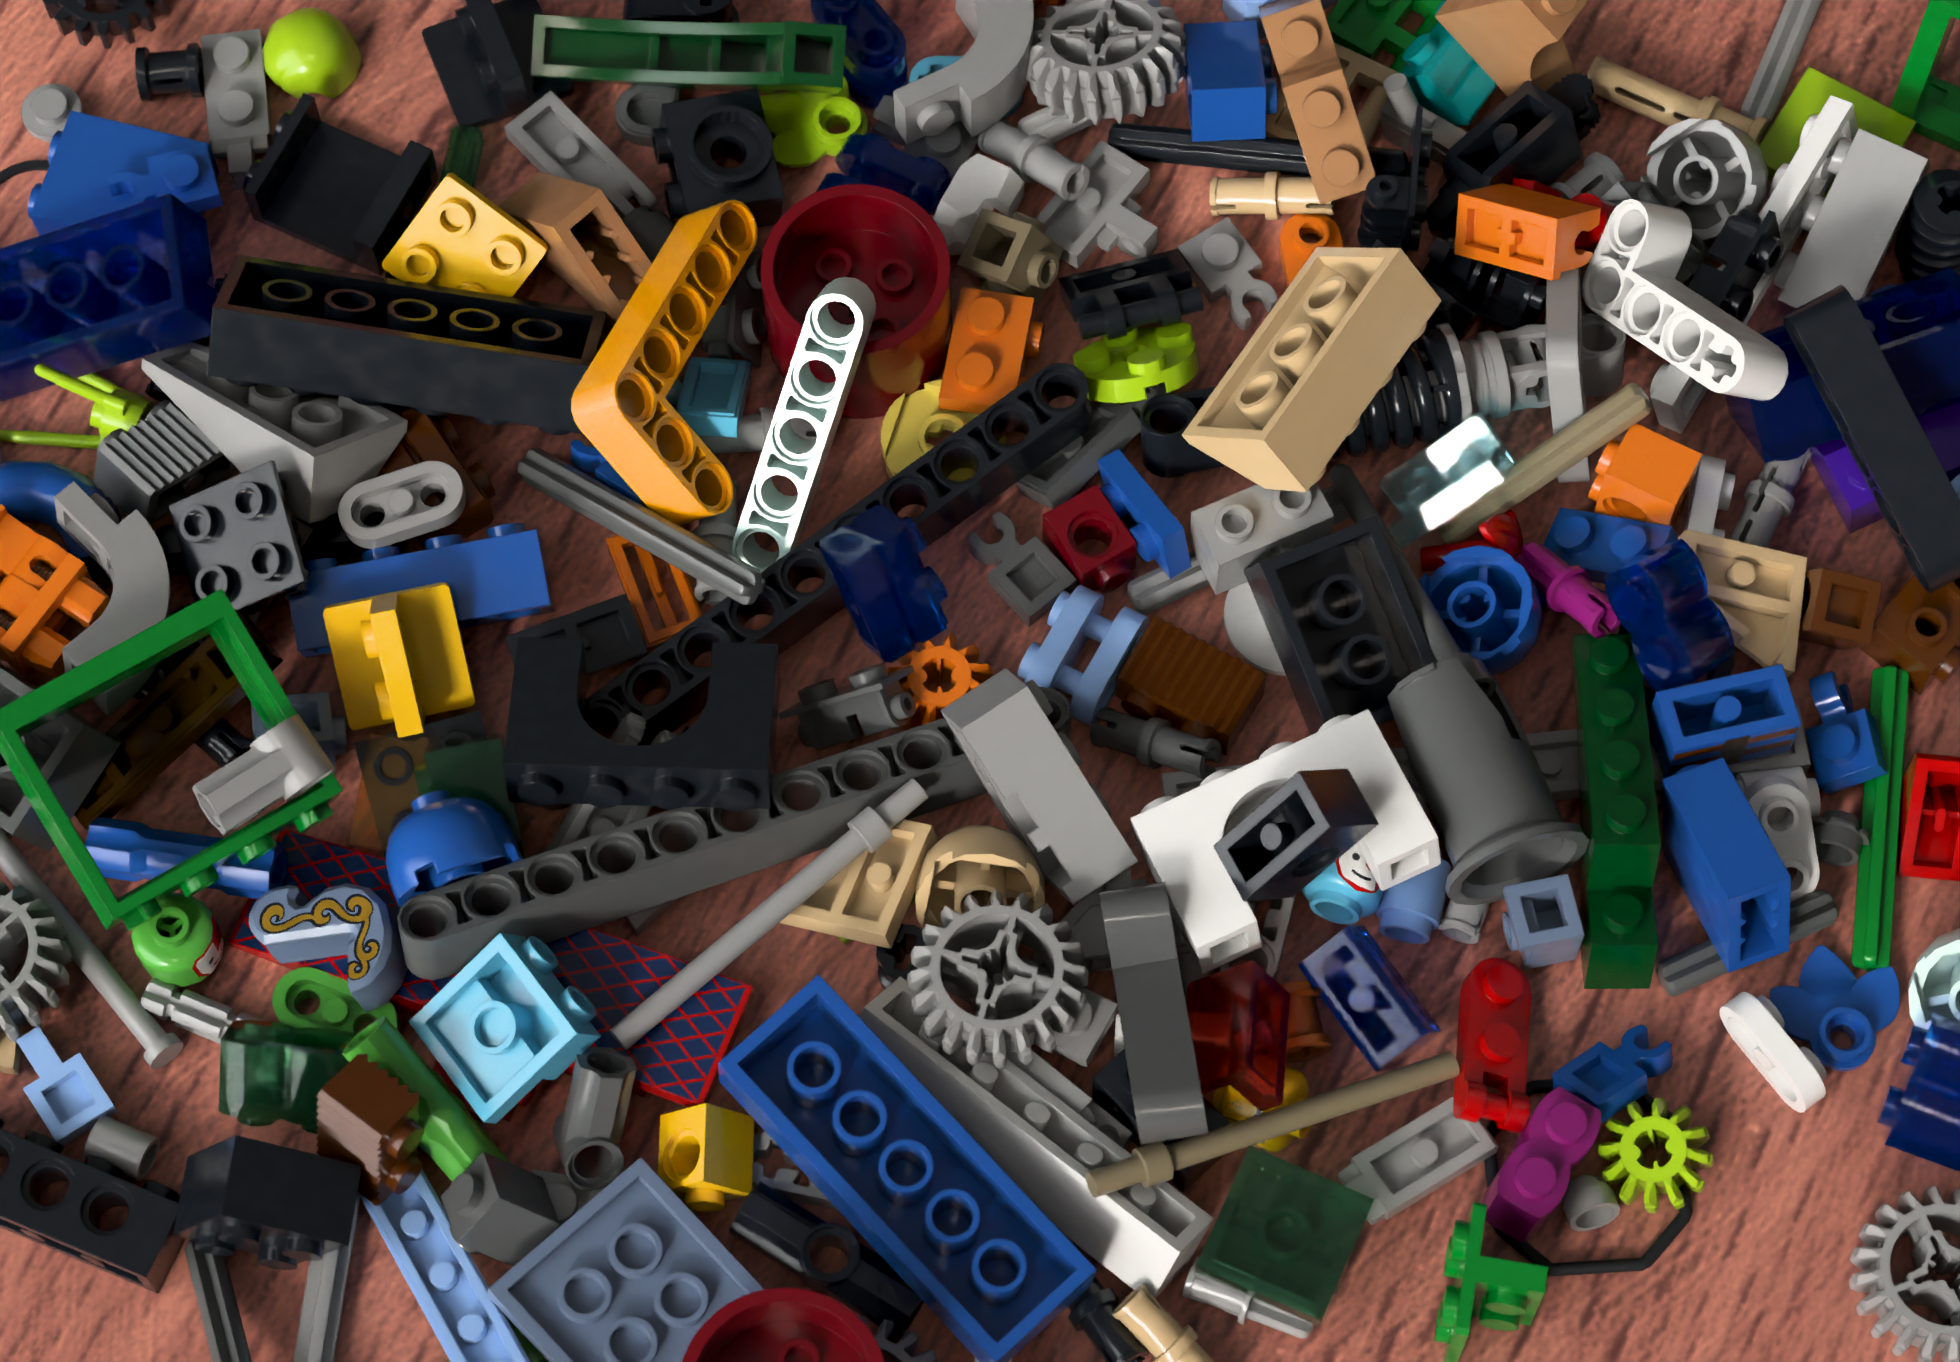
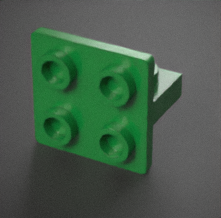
M1473 1202L1467 1221L1455 1219L1452 1237L1450 1236L1448 1240L1443 1276L1455 1278L1454 1286L1446 1285L1443 1302L1440 1301L1434 1334V1342L1446 1343L1444 1362L1459 1361L1469 1336L1471 1316L1479 1317L1478 1323L1484 1327L1501 1331H1515L1519 1329V1324L1531 1325L1545 1294L1548 1267L1480 1255L1487 1204Z

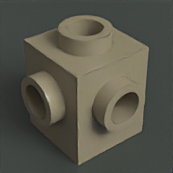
M982 208L957 265L982 282L980 290L1034 298V304L1039 305L1046 289L1056 279L1059 270V260L1064 249L1045 235L1048 226L1041 221L1020 212H1014L1012 218Z

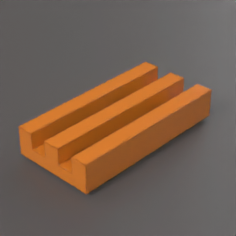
M620 535L606 539L608 551L624 593L627 594L649 654L699 618L702 613L686 572L667 562L689 619L677 623L651 553ZM634 546L665 627L655 632L623 550Z

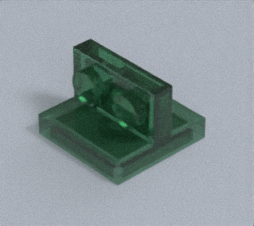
M1249 1146L1196 1264L1195 1273L1320 1327L1334 1294L1337 1295L1345 1277L1351 1254L1370 1213L1374 1199Z

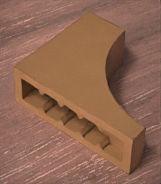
M1446 0L1434 16L1507 97L1512 95L1528 80L1542 90L1547 91L1553 84L1560 82L1561 77L1564 78L1567 74L1571 75L1574 72L1579 74L1567 52L1564 33L1588 0Z
M539 171L498 205V207L548 244L549 248L539 263L566 281L596 311L607 312L606 322L613 328L652 263L600 188Z

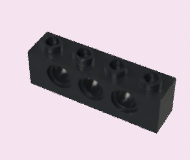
M0 1119V1157L9 1158L8 1168L0 1176V1227L158 1294L186 1239L185 1237L173 1235L180 1194L152 1180H146L143 1188L120 1179L123 1171L103 1159L87 1155L84 1162L81 1163L62 1155L61 1152L64 1147L41 1133L28 1130L25 1137L22 1138L2 1130L5 1122ZM57 1181L69 1183L68 1192L59 1203L51 1206L40 1205L41 1193L49 1184ZM115 1206L129 1208L128 1217L122 1226L112 1231L99 1230L100 1218L108 1209Z

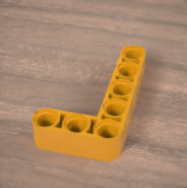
M734 199L684 215L678 220L575 388L571 398V412L580 431L650 510L677 525L724 513L731 506L733 500V483L725 466L665 397L755 247L758 238L755 217L744 203Z

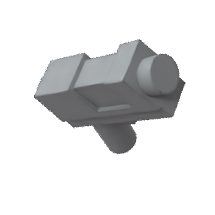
M1395 73L1388 76L1383 83L1389 100L1381 110V123L1384 139L1408 151L1416 108L1420 105L1406 76L1402 73ZM1423 108L1421 130L1433 131L1430 159L1442 166L1448 150L1464 137L1467 132Z

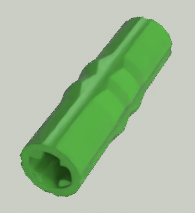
M386 1016L369 1024L345 1046L342 1055L348 1062L358 1054H367L368 1062H378V1070L388 1069V1077H398V1084L408 1085L409 1093H419L418 1124L424 1128V1134L417 1146L434 1160L452 1182L482 1152L511 1163L471 1117L463 1102L449 1091L441 1076L423 1061Z

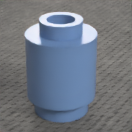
M1441 859L1440 865L1384 890L1380 907L1375 912L1376 916L1381 919L1379 932L1390 939L1404 943H1428L1431 932L1440 926L1447 894L1444 887L1447 876L1452 871V866L1447 861Z

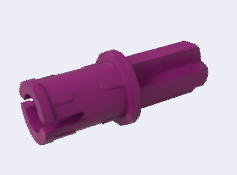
M1529 542L1522 547L1521 554L1514 560L1525 568L1535 586L1546 595V601L1550 608L1556 612H1566L1596 639L1606 636V631L1598 623L1605 627L1609 633H1613L1623 618V606L1595 587L1589 581L1590 577L1585 569L1580 566L1570 567L1544 545Z

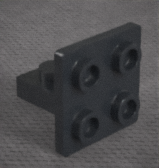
M462 0L464 7L454 10L455 18L427 27L422 31L423 41L462 132H469L522 113L550 90L559 99L570 96L574 91L571 80L530 77L534 14L543 15L537 0H503L493 4L492 0Z

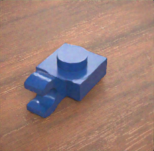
M1834 671L1809 679L1811 695L1823 721V724L1806 729L1818 786L1829 795L1888 774L1875 718L1865 708L1854 712L1850 690L1845 683L1838 686Z

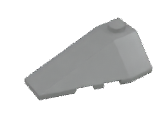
M191 341L142 358V370L241 473L270 460L275 461L279 479L285 480L287 485L284 496L289 512L295 518L306 521L309 524L323 521L330 515L338 513L339 503L346 491L360 482L375 478L407 432L408 420L381 405H361L354 402L351 398L339 396V399L323 394L302 396L291 392L288 388L266 384L248 387L238 386L228 382L226 378L208 376L209 347Z

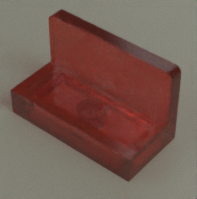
M1253 960L1192 981L1187 987L1186 1007L1202 1094L1231 1085L1258 1110L1264 1111L1283 1104L1291 994Z

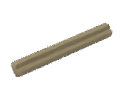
M1629 383L1438 514L1434 525L1442 539L1447 544L1464 541L1479 531V525L1488 518L1505 513L1649 415L1652 404L1648 395L1637 383Z

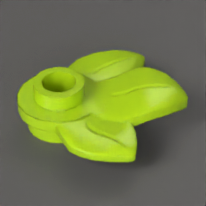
M844 76L843 88L837 94L786 91L760 96L766 124L771 135L775 136L772 140L775 161L782 166L791 168L805 167L815 163L826 154L830 156L851 154L864 144L868 136L867 116L858 104L849 99L848 82ZM838 124L844 125L849 129L841 134L828 132L832 126Z

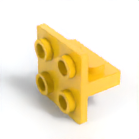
M448 173L383 260L382 267L398 280L513 297L543 258L549 247L544 240L457 175Z
M447 582L327 605L324 608L323 618L348 724L352 730L394 722L398 738L424 733L426 716L474 705V689L451 588Z

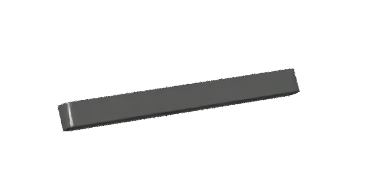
M1040 687L1053 709V713L1049 714L1047 718L1057 733L1062 731L1071 741V708L1068 699L1061 692L1053 688ZM942 718L773 775L770 809L730 811L724 808L682 807L668 810L416 895L405 902L400 908L397 917L406 966L412 974L421 979L437 980L458 974L499 933L525 936L526 939L534 936L546 944L827 848L850 830L847 825L850 820L867 806L874 810L911 778L917 781L924 789L928 799L904 818L906 820L988 792L946 719Z

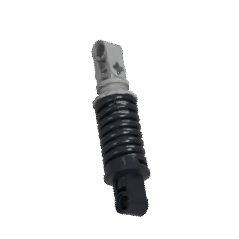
M1597 313L1583 315L1582 364L1586 397L1608 395L1616 391L1623 381L1626 333ZM1448 323L1437 324L1436 328L1425 330L1409 346L1395 366L1390 381L1378 390L1360 416L1357 428L1343 440L1344 443H1341L1329 461L1336 462L1342 459L1344 444L1350 456L1355 458L1362 457L1367 451V439L1370 448L1377 453H1383L1389 449L1391 438L1393 443L1401 449L1409 448L1413 444L1414 435L1419 442L1424 444H1431L1435 440L1437 442L1449 439L1463 441L1469 439L1470 432L1472 431V418L1478 415L1485 416L1489 413L1495 419L1508 416L1510 411L1550 406L1546 366V324H1530L1500 333H1495L1493 330L1479 332L1476 339H1468L1465 342L1457 340L1454 331ZM1532 342L1535 343L1537 346L1534 348V350H1532V347L1530 345ZM1233 363L1227 365V371ZM1538 382H1539V384H1540V386H1541V389H1540V390H1537V389L1535 388V386L1538 384ZM1216 386L1178 394H1161L1149 399L1143 405L1140 411L1142 461L1149 472L1159 477L1175 478L1190 472L1226 466L1190 445L1182 436Z

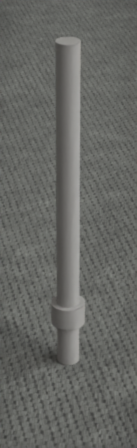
M911 778L874 810L869 806L862 810L847 823L849 831L613 1026L609 1031L624 1050L629 1049L864 851L875 852L893 837L891 829L928 799L924 789L917 781Z

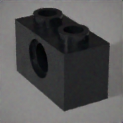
M1348 768L1298 771L1214 844L1213 847L1243 902L1290 898L1300 892L1379 825Z

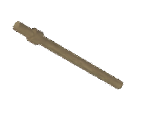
M1448 1051L1208 1131V1134L1193 1136L1166 1146L1163 1142L1150 1143L1133 1149L1132 1157L1087 1171L1085 1174L1086 1183L1094 1198L1138 1183L1148 1188L1173 1179L1174 1171L1458 1077L1459 1065L1454 1054Z

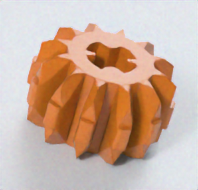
M924 632L923 636L920 637V652L902 645L898 651V661L901 666L889 667L887 671L892 672L911 665L914 668V672L899 680L903 692L911 694L916 706L915 714L909 717L908 722L904 726H901L905 731L921 723L924 725L944 718L940 710L993 676V671L989 664L977 663L980 658V650L975 643L957 651V637L952 632L944 638L943 646H934L933 639ZM937 682V693L931 692L928 685ZM942 682L951 684V689L947 692H942Z

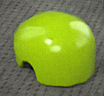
M320 8L297 9L277 20L270 27L262 50L264 68L268 77L277 86H280L283 91L298 99L302 97L303 93L322 94L329 99L339 96L357 78L362 61L358 41L343 22Z

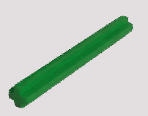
M1885 665V667L1874 669L1871 675L1869 713L1875 718L1888 774L1865 781L1863 784L1860 828L1867 831L1870 836V842L1868 846L1862 845L1858 860L1851 962L1854 967L1868 972L1877 968L1888 967L1891 964L1910 688L1909 673L1893 665Z

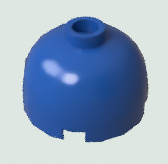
M1477 545L1454 550L1444 556L1442 559L1445 564L1437 568L1431 577L1425 573L1419 582L1462 653H1469L1473 658L1481 659L1493 675L1505 673L1521 663L1537 642L1543 623L1542 603L1537 587L1525 568L1502 549Z
M448 790L427 793L411 803L414 812L405 816L397 823L388 838L386 853L389 882L399 907H402L409 898L411 899L416 895L523 860L515 836L504 816L490 804L470 796L451 798Z

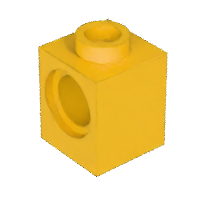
M708 1103L660 1115L658 1176L679 1199L684 1200V1204L692 1211H719L724 1208V1201L748 1196L752 1191L754 1119L749 1115Z

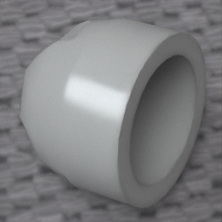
M1582 1174L1574 1177L1569 1182L1562 1198L1563 1210L1569 1226L1575 1231H1590L1612 1222L1620 1213V1206L1613 1189L1608 1182L1597 1176Z

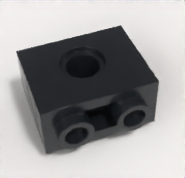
M758 88L662 104L660 127L651 129V139L657 165L667 164L671 182L664 183V194L670 219H681L684 215L734 199L741 201L750 209L755 217L757 227L775 225L782 215L784 193L772 149V136L766 124ZM720 158H731L740 165L734 168H724L714 161Z

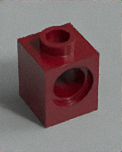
M1097 484L1043 514L1042 540L1047 548L1077 579V586L1083 585L1093 591L1100 590L1101 593H1107L1118 588L1129 579L1132 570L1136 568L1137 543ZM1095 539L1105 543L1108 548L1098 554H1089L1083 552L1077 546L1085 540Z

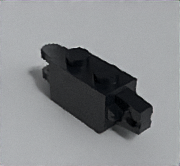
M1575 72L1571 75L1567 74L1566 77H1561V81L1553 84L1547 91L1542 90L1528 80L1448 150L1442 164L1447 181L1439 190L1438 197L1427 207L1425 219L1429 224L1428 228L1431 234L1435 237L1440 235L1446 239H1449L1451 235L1456 236L1459 193L1499 183L1512 185L1513 179L1535 180L1549 186L1583 156L1580 141L1591 132V128H1596L1595 125L1600 123L1599 118H1601L1598 104L1593 99L1592 94L1595 92L1591 78L1589 79L1587 74L1582 75V72L1579 74Z

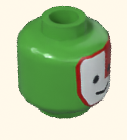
M172 893L158 901L163 911L144 924L134 928L131 939L138 959L153 979L178 985V987H186L201 982L213 973L221 960L224 941L213 913L203 901L193 896L186 898L183 893Z

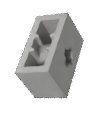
M1317 482L1307 492L1264 489L1256 484L1192 511L1188 543L1215 595H1218L1248 582L1243 570L1332 534L1335 516Z

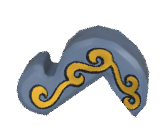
M345 883L329 887L309 901L298 887L293 885L281 886L265 892L256 900L250 911L249 926L251 932L281 964L348 955L349 991L366 1012L386 1005L403 983L407 966L397 917L368 887Z

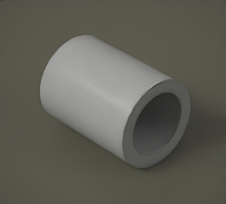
M103 1115L97 1120L88 1136L84 1156L86 1158L87 1155H92L103 1159L121 1169L124 1175L141 1181L150 1172L157 1158L160 1139Z

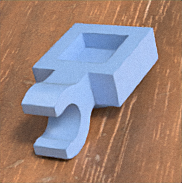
M39 1026L16 1039L18 1045L40 1077L22 1089L54 1139L63 1147L92 1129L101 1116L106 1115L110 1117L118 1112L80 1052L67 1061L62 1062Z

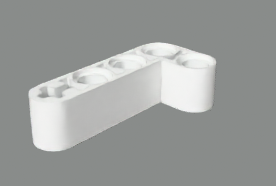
M1635 199L1622 201L1610 215L1585 272L1582 283V295L1586 305L1599 316L1711 391L1760 401L1770 400L1778 395L1784 387L1788 376V361L1785 353L1776 344L1675 279L1692 238V226L1689 217L1682 210Z

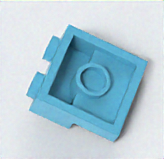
M499 933L409 1021L410 1025L484 1123L496 1124L542 1079L556 1080L576 1060V1055L583 1054L601 1036L590 1022L597 1015L594 1005L577 988L568 986L565 989L552 973V970L558 966L556 956L544 942L534 936L526 939L525 936Z

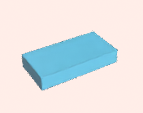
M692 357L689 359L675 410L697 435L737 438L751 384V362L747 360Z

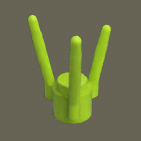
M52 352L49 356L50 362L70 375L59 372L44 364H37L35 366V374L95 402L90 415V425L99 429L100 436L3 429L0 430V441L29 445L98 449L102 440L112 431L124 429L127 432L132 425L137 426L141 420H145L148 413L154 408V404L152 401L146 400L145 396L125 390L58 352Z

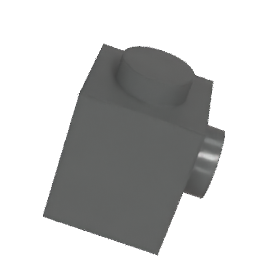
M482 1152L461 1175L457 1176L450 1187L441 1195L450 1222V1233L456 1243L469 1253H482L513 1267L543 1242L560 1224L543 1177L485 1152Z

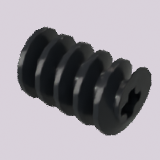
M1935 170L1921 179L1914 190V196L1910 200L1909 208L1900 226V231L1897 233L1894 250L1900 263L1899 269L1904 281L1917 289L1933 292L1950 288L1960 282V171Z

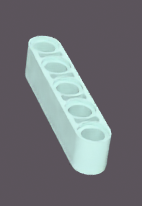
M837 278L825 286L810 306L798 339L732 544V555L760 570V572L789 553L800 542L875 316L876 302L873 292L865 283L857 278ZM838 301L848 305L854 313L855 324L845 325L835 321L829 313L828 302ZM821 360L829 364L834 370L836 381L828 383L815 378L810 370L809 361ZM802 418L810 422L815 428L817 438L809 440L798 436L792 429L790 419ZM781 475L791 479L797 487L798 495L788 496L779 492L773 484L772 476ZM755 532H764L773 536L778 543L779 551L770 552L762 549L756 543L753 534Z

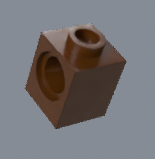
M1824 567L1806 571L1798 639L1839 650L1870 645L1882 582Z

